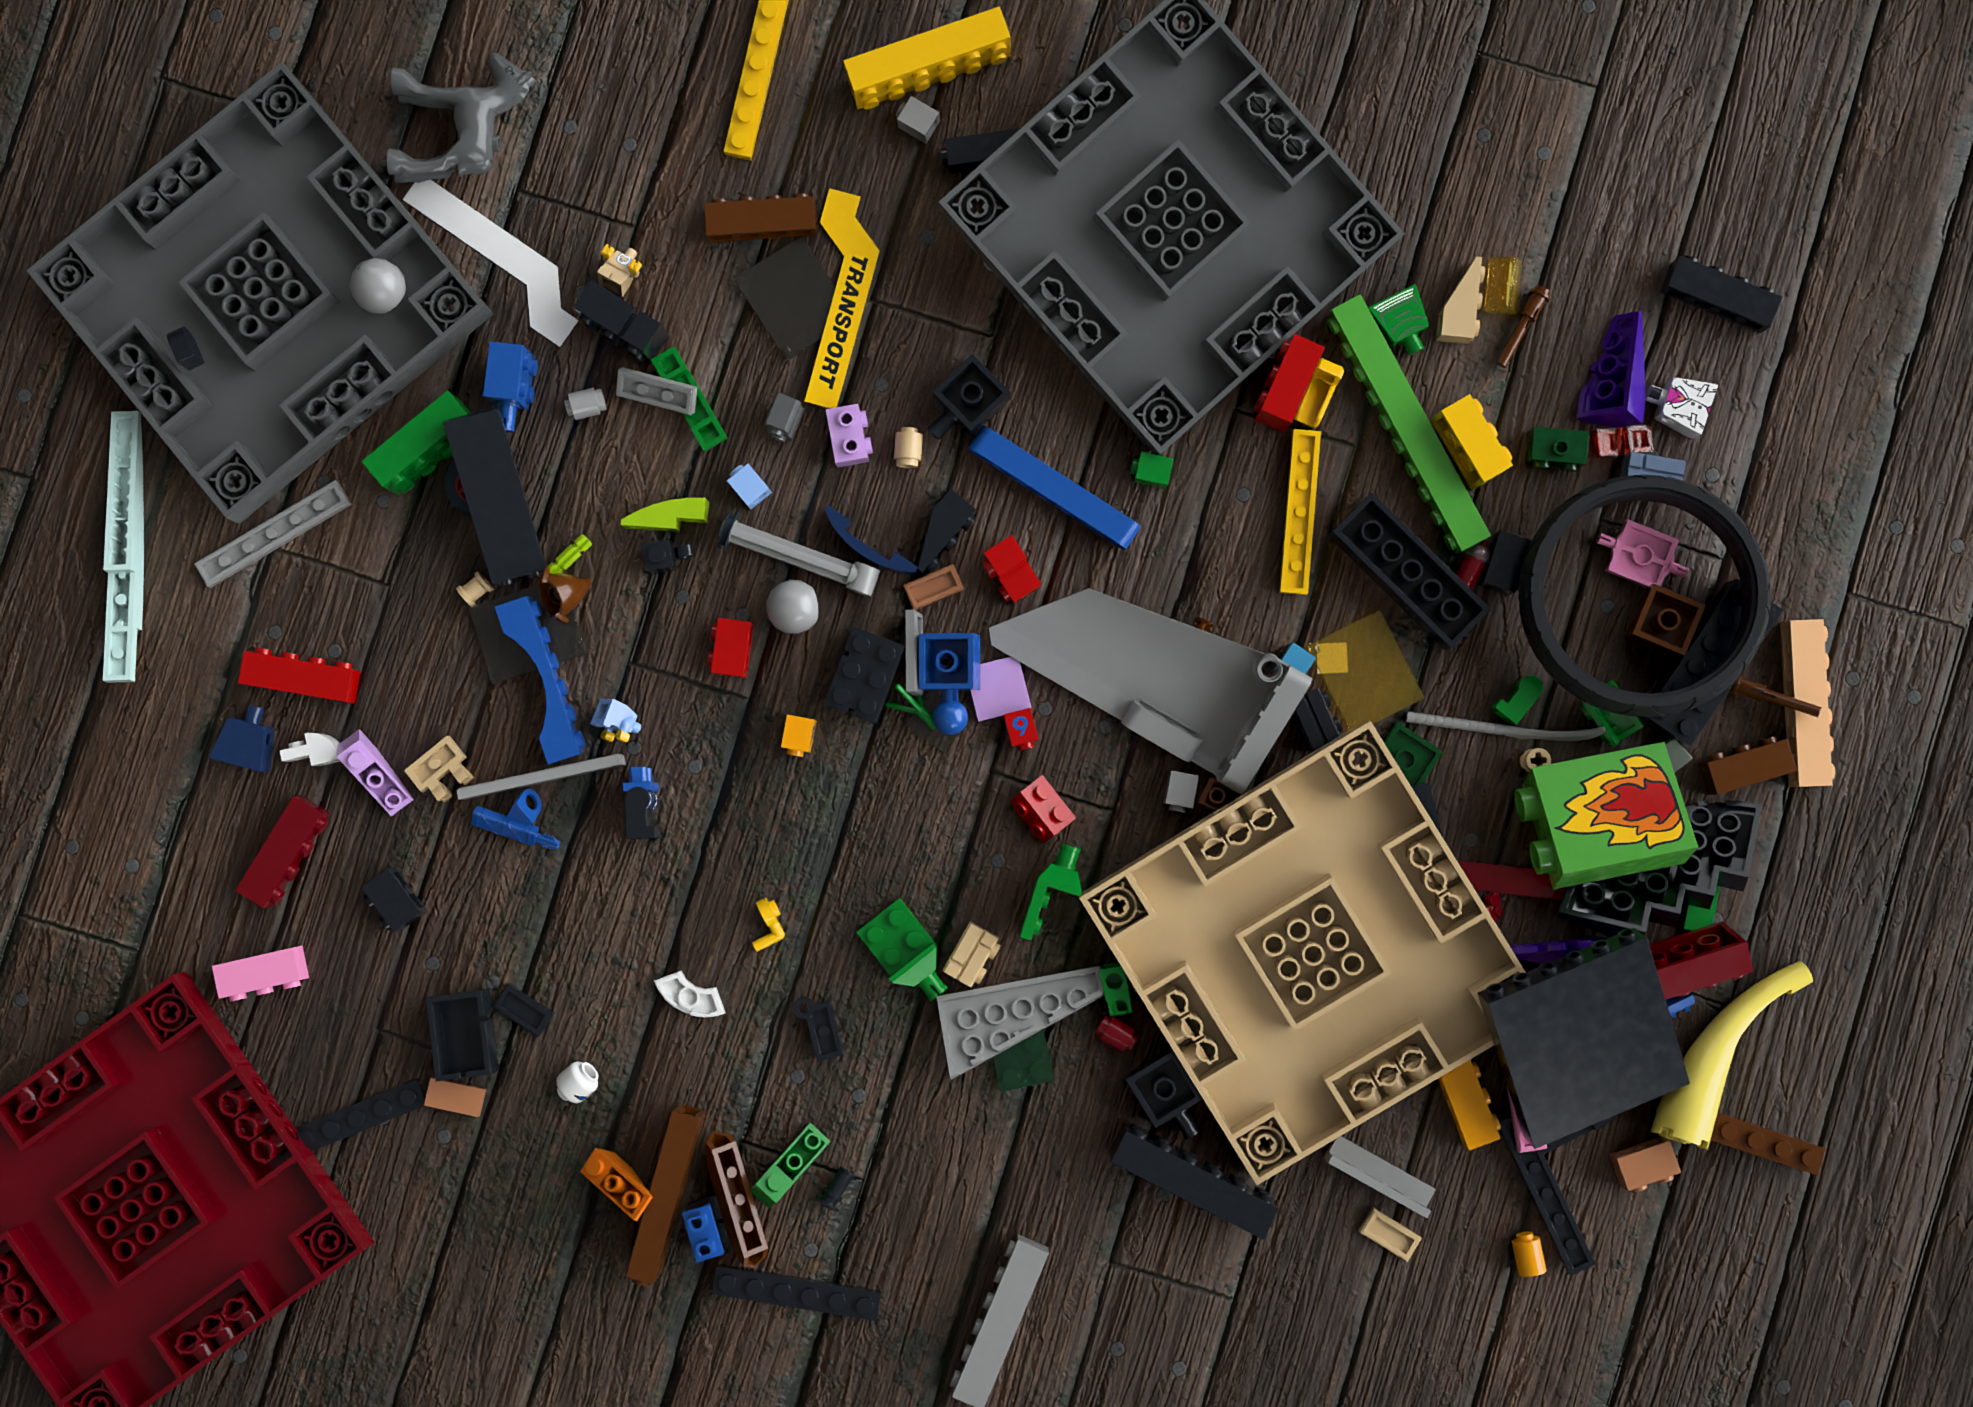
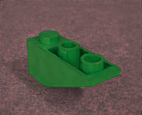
M809 1123L750 1188L751 1192L770 1209L831 1141L813 1124Z

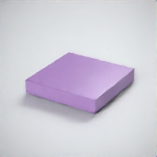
M1007 657L980 664V690H970L978 722L1032 708L1020 661L1013 657Z

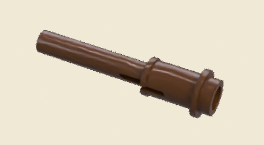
M1536 285L1534 289L1529 291L1530 297L1519 313L1521 319L1496 362L1498 366L1506 368L1530 323H1534L1537 320L1536 318L1545 302H1549L1550 291L1545 287Z
M1742 674L1729 690L1735 696L1740 694L1759 702L1764 699L1817 718L1822 707L1769 690L1767 685L1745 679ZM1753 689L1773 695L1775 698L1754 692Z

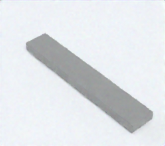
M334 480L197 561L194 565L207 587L212 588L352 504L339 481Z
M614 754L458 788V800H467L626 765L625 758L622 754Z

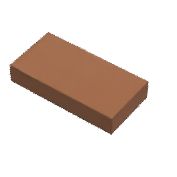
M954 564L903 585L915 610L964 590Z
M432 1077L430 1078L424 1106L480 1117L486 1089L448 1080L436 1082L435 1078Z

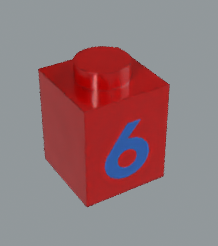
M1031 708L1004 714L1011 746H1017L1019 751L1035 747L1034 742L1038 741L1039 738Z

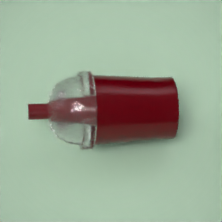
M1483 540L1481 545H1473L1468 550H1465L1463 560L1456 573L1472 591L1489 564L1490 552L1486 548L1487 540Z

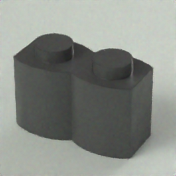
M776 392L764 421V425L767 427V432L770 433L771 438L784 443L786 439L792 440L804 411L801 402Z

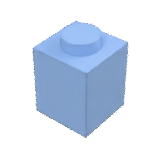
M749 464L744 467L739 465L729 474L731 478L727 482L751 510L772 493Z

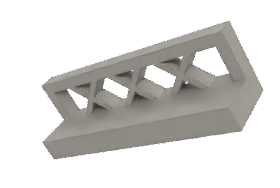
M1343 1136L1331 1142L1323 1157L1329 1164L1428 1218L1431 1210L1427 1208V1205L1436 1190L1435 1188Z

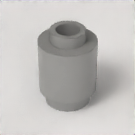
M594 387L569 393V399L564 400L568 416L574 415L575 420L599 415L601 411L607 410L602 389L595 390Z

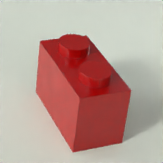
M718 618L717 624H713L711 631V640L715 641L714 651H709L707 666L711 668V673L747 678L754 629L753 623Z

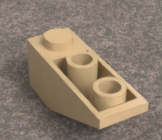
M1476 257L1471 262L1439 312L1436 341L1469 344L1474 339V336H1478L1480 320H1476L1477 310L1481 308L1483 298L1482 293H1479V284L1483 282L1485 276V266H1481L1482 257Z

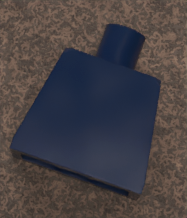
M247 705L244 719L229 717L209 758L259 772H269L274 728L260 724L264 708Z

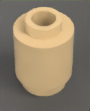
M902 427L901 432H896L894 460H896L897 467L918 468V462L921 461L923 434L918 433L917 428Z

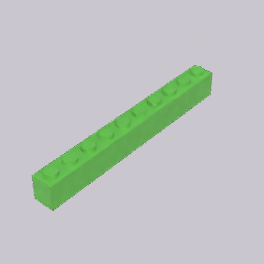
M1361 294L1331 309L1327 315L1329 318L1327 320L1329 329L1333 334L1337 333L1342 342L1340 343L1342 353L1346 358L1350 357L1354 364L1353 372L1359 382L1363 381L1368 390L1366 391V397L1372 406L1376 405L1380 413L1379 421L1385 430L1389 429L1393 437L1391 441L1395 451L1398 454L1402 453L1406 461L1404 466L1408 475L1411 478H1415L1419 485L1417 490L1421 499L1429 503L1432 512H1430L1434 523L1443 529L1445 533L1443 538L1447 547L1458 554L1490 537L1491 534Z

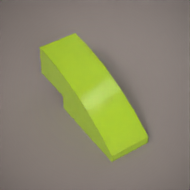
M681 498L656 503L621 519V526L625 529L680 532L681 522L708 523L709 501L706 498Z

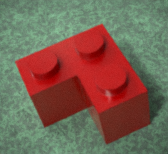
M1013 535L984 552L985 561L982 562L983 567L991 579L996 577L1001 584L997 589L1006 602L1011 600L1015 605L1041 588V582L1028 564L1026 555Z

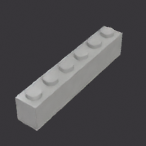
M1019 1234L1015 1241H1009L1004 1254L1008 1259L1004 1267H998L993 1282L997 1283L993 1293H987L982 1308L986 1309L982 1319H976L971 1334L975 1335L971 1345L966 1344L960 1360L964 1361L960 1371L955 1370L949 1386L953 1387V1398L974 1407H985L1049 1255L1048 1247Z

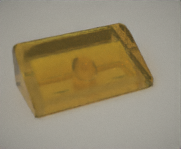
M1516 256L1490 257L1485 312L1517 314L1522 261Z

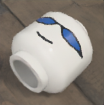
M577 1061L570 1064L557 1077L558 1095L563 1100L572 1103L584 1101L598 1087V1073L595 1068L586 1062Z

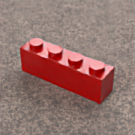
M256 647L254 652L244 651L238 684L355 703L361 671L353 670V664L336 661L335 666L325 665L326 659L309 657L308 662L298 660L299 655L282 652L281 657L271 656L272 650Z

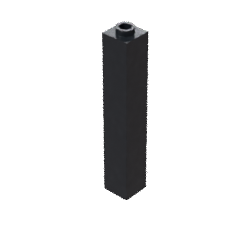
M1021 128L946 138L945 148L940 149L942 164L948 165L949 174L975 170Z

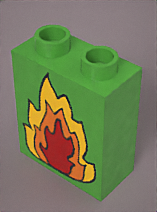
M1665 742L1533 767L1522 785L1523 788L1516 789L1514 792L1516 810L1522 822L1533 820L1538 837L1537 841L1530 842V856L1534 870L1538 875L1548 873L1553 889L1685 864L1698 848Z

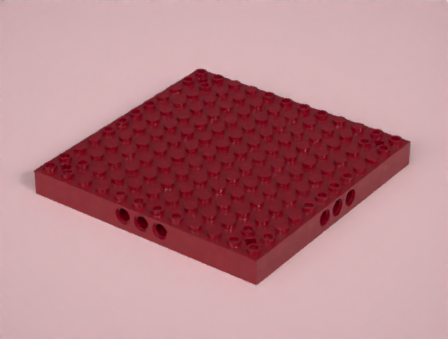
M187 972L176 973L168 977L0 1098V1323L58 1407H104L102 1405L103 1401L106 1403L105 1407L150 1406L375 1243L310 1148H306L299 1136L296 1138L298 1131ZM174 1007L177 1008V1011L174 1013L175 1016L171 1013L174 1011ZM286 1150V1154L282 1158L276 1159ZM334 1234L337 1239L334 1243H331L329 1238Z

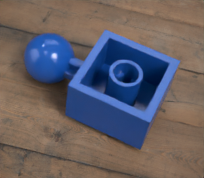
M919 634V689L942 691V702L936 706L933 712V723L937 730L943 734H958L967 724L968 713L966 708L959 702V690H980V635ZM952 657L954 664L950 668V666L946 665V660H950Z

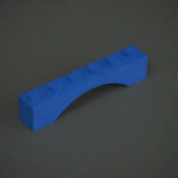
M525 596L495 606L503 633L514 639L527 651L543 679L546 692V715L539 740L547 764L584 753L582 747L586 746L582 732H577L574 721L577 720V716L573 706H568L565 697L568 694V689L564 679H559L556 670L559 668L558 659L554 652L550 653L547 644L551 641L547 628L541 626L539 616H542L539 603L537 600L533 601L532 597Z

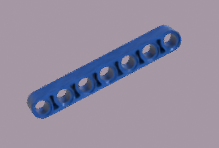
M982 425L968 447L970 452L1123 550L1128 548L1141 528L1131 518L987 426Z

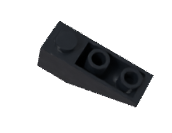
M952 489L947 492L932 511L918 570L922 575L926 571L932 573L941 562L938 557L945 550L949 553L959 541L956 538L962 530L967 532L977 520L974 517L976 509Z

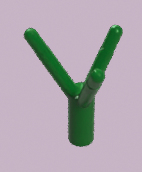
M896 684L895 688L913 707L892 702H886L885 705L918 715L934 730L936 727L933 723V715L924 707L922 696H916V702L901 685Z

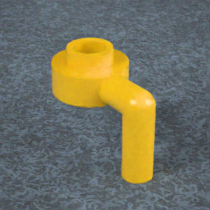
M767 897L757 901L756 904L771 933L752 942L756 952L782 940L785 936L777 919V916L781 915L775 901L769 902Z

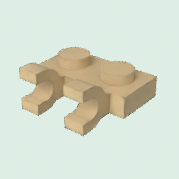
M450 736L444 737L404 770L421 792L430 789L437 801L442 800V802H446L453 796L448 788L439 781L451 771L459 784L467 785L474 779L472 774L461 764L467 757Z

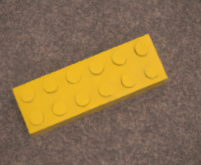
M999 6L843 60L847 80L857 109H872L878 106L881 101L887 99L891 101L898 100L905 93L913 90L916 92L924 91L930 87V84L939 81L941 83L950 82L956 78V75L965 72L973 74L978 72L982 66L991 63L992 65H999L1010 57L1011 37Z

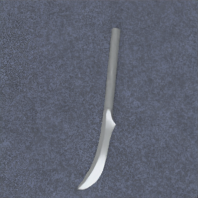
M1407 711L1405 722L1504 735L1519 740L1581 741L1598 737L1605 732V727L1577 731L1535 730Z

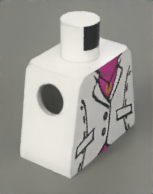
M1672 378L1666 382L1664 389L1650 385L1645 394L1646 401L1658 405L1654 415L1657 421L1688 438L1694 439L1703 432L1718 385L1682 378Z

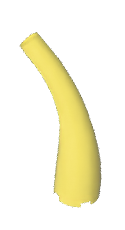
M1797 961L1762 979L1734 999L1709 1023L1683 1058L1690 1084L1662 1096L1652 1124V1133H1659L1661 1137L1682 1144L1693 1143L1697 1145V1148L1708 1150L1735 1047L1749 1024L1768 1004L1784 993L1791 995L1813 982L1809 969L1802 961Z

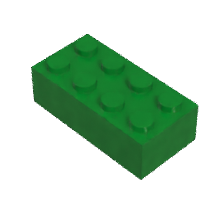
M447 390L362 460V463L382 487L397 495L400 493L405 494L415 486L414 482L422 475L427 476L436 469L435 464L443 458L447 459L453 455L443 421L471 414V412L460 399Z

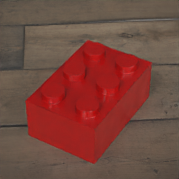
M1296 334L1293 335L1290 341H1284L1275 359L1276 362H1279V365L1273 366L1264 386L1268 387V390L1262 391L1254 406L1253 411L1258 412L1254 420L1285 433L1295 417L1325 349L1324 346Z

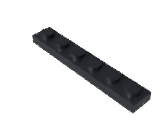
M413 1080L296 1128L298 1131L296 1138L299 1136L306 1148L309 1147L311 1151H314L423 1107L425 1096L419 1080ZM286 1150L276 1159L282 1158L286 1154Z
M1511 1114L1499 1119L1501 1135L1567 1273L1573 1276L1595 1265L1596 1263L1542 1150L1517 1152Z
M717 1264L712 1289V1294L873 1321H877L882 1292L881 1290Z

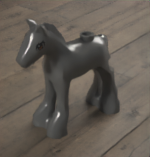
M493 53L489 55L487 65L495 81L493 86L480 88L465 85L441 88L421 84L405 69L393 67L391 71V87L393 94L398 95L400 104L445 108L454 111V122L458 140L444 154L431 159H413L401 150L389 148L387 152L389 175H394L395 182L402 184L409 181L420 183L431 179L450 178L455 171L459 178L468 174L487 173L492 166L494 152H500L501 147L500 136L494 135L495 117L525 100L530 90L529 88L536 82L535 78L531 77L532 72L521 70L500 54Z

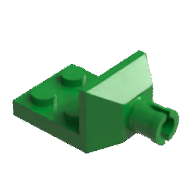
M1060 843V849L1054 864L1050 863L1037 876L1020 931L1021 938L1031 940L1032 935L1038 936L1043 921L1038 916L1041 908H1047L1051 895L1049 891H1046L1047 887L1076 896L1081 895L1079 875L1075 871L1081 849Z
M901 898L856 932L890 975L889 980L892 983L912 987L918 985L927 995L930 1002L938 995L931 985L936 988L939 994L948 988L935 972L937 968L938 945Z

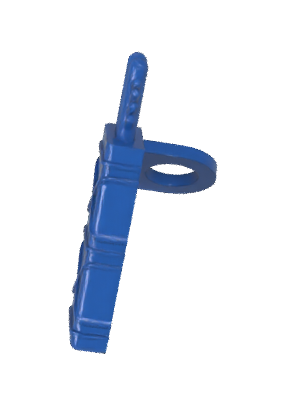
M526 789L520 793L507 816L476 806L472 812L471 824L480 829H485L531 846H535L537 842L542 847L545 846V848L550 850L559 849L560 841L554 836L546 835V833L539 834V827L532 825L542 807L539 795L532 789ZM527 795L534 800L535 807L533 810L526 804Z

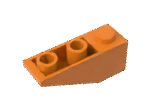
M595 1148L580 1171L634 1221L639 1219L653 1198L632 1167L615 1152Z

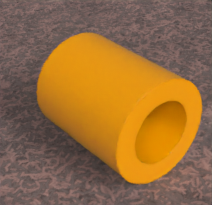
M1533 1232L1516 1234V1238L1511 1242L1518 1275L1532 1277L1544 1274L1547 1270L1540 1237L1533 1236Z

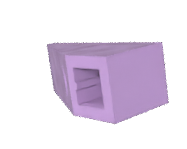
M360 729L338 744L336 757L390 816L413 800V797L387 761Z

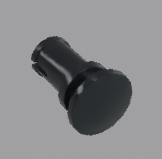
M840 1166L829 1186L824 1187L822 1197L816 1195L815 1198L824 1207L838 1212L839 1208L836 1207L838 1201L841 1202L843 1200L841 1196L855 1175Z

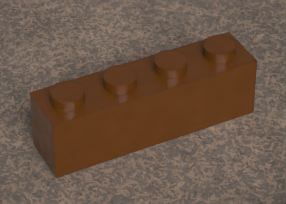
M806 193L794 194L792 198L769 195L766 196V199L755 200L753 197H741L738 199L739 201L728 202L727 199L718 198L713 199L711 203H704L706 236L710 243L818 236L814 196H809Z
M1720 1112L1717 1113L1710 1139L1817 1176L1826 1151L1825 1148Z

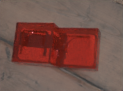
M1634 425L1591 431L1594 458L1624 456L1629 452L1642 454L1654 452L1651 425Z

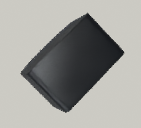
M185 326L167 334L168 343L178 364L190 371L205 363L193 335Z

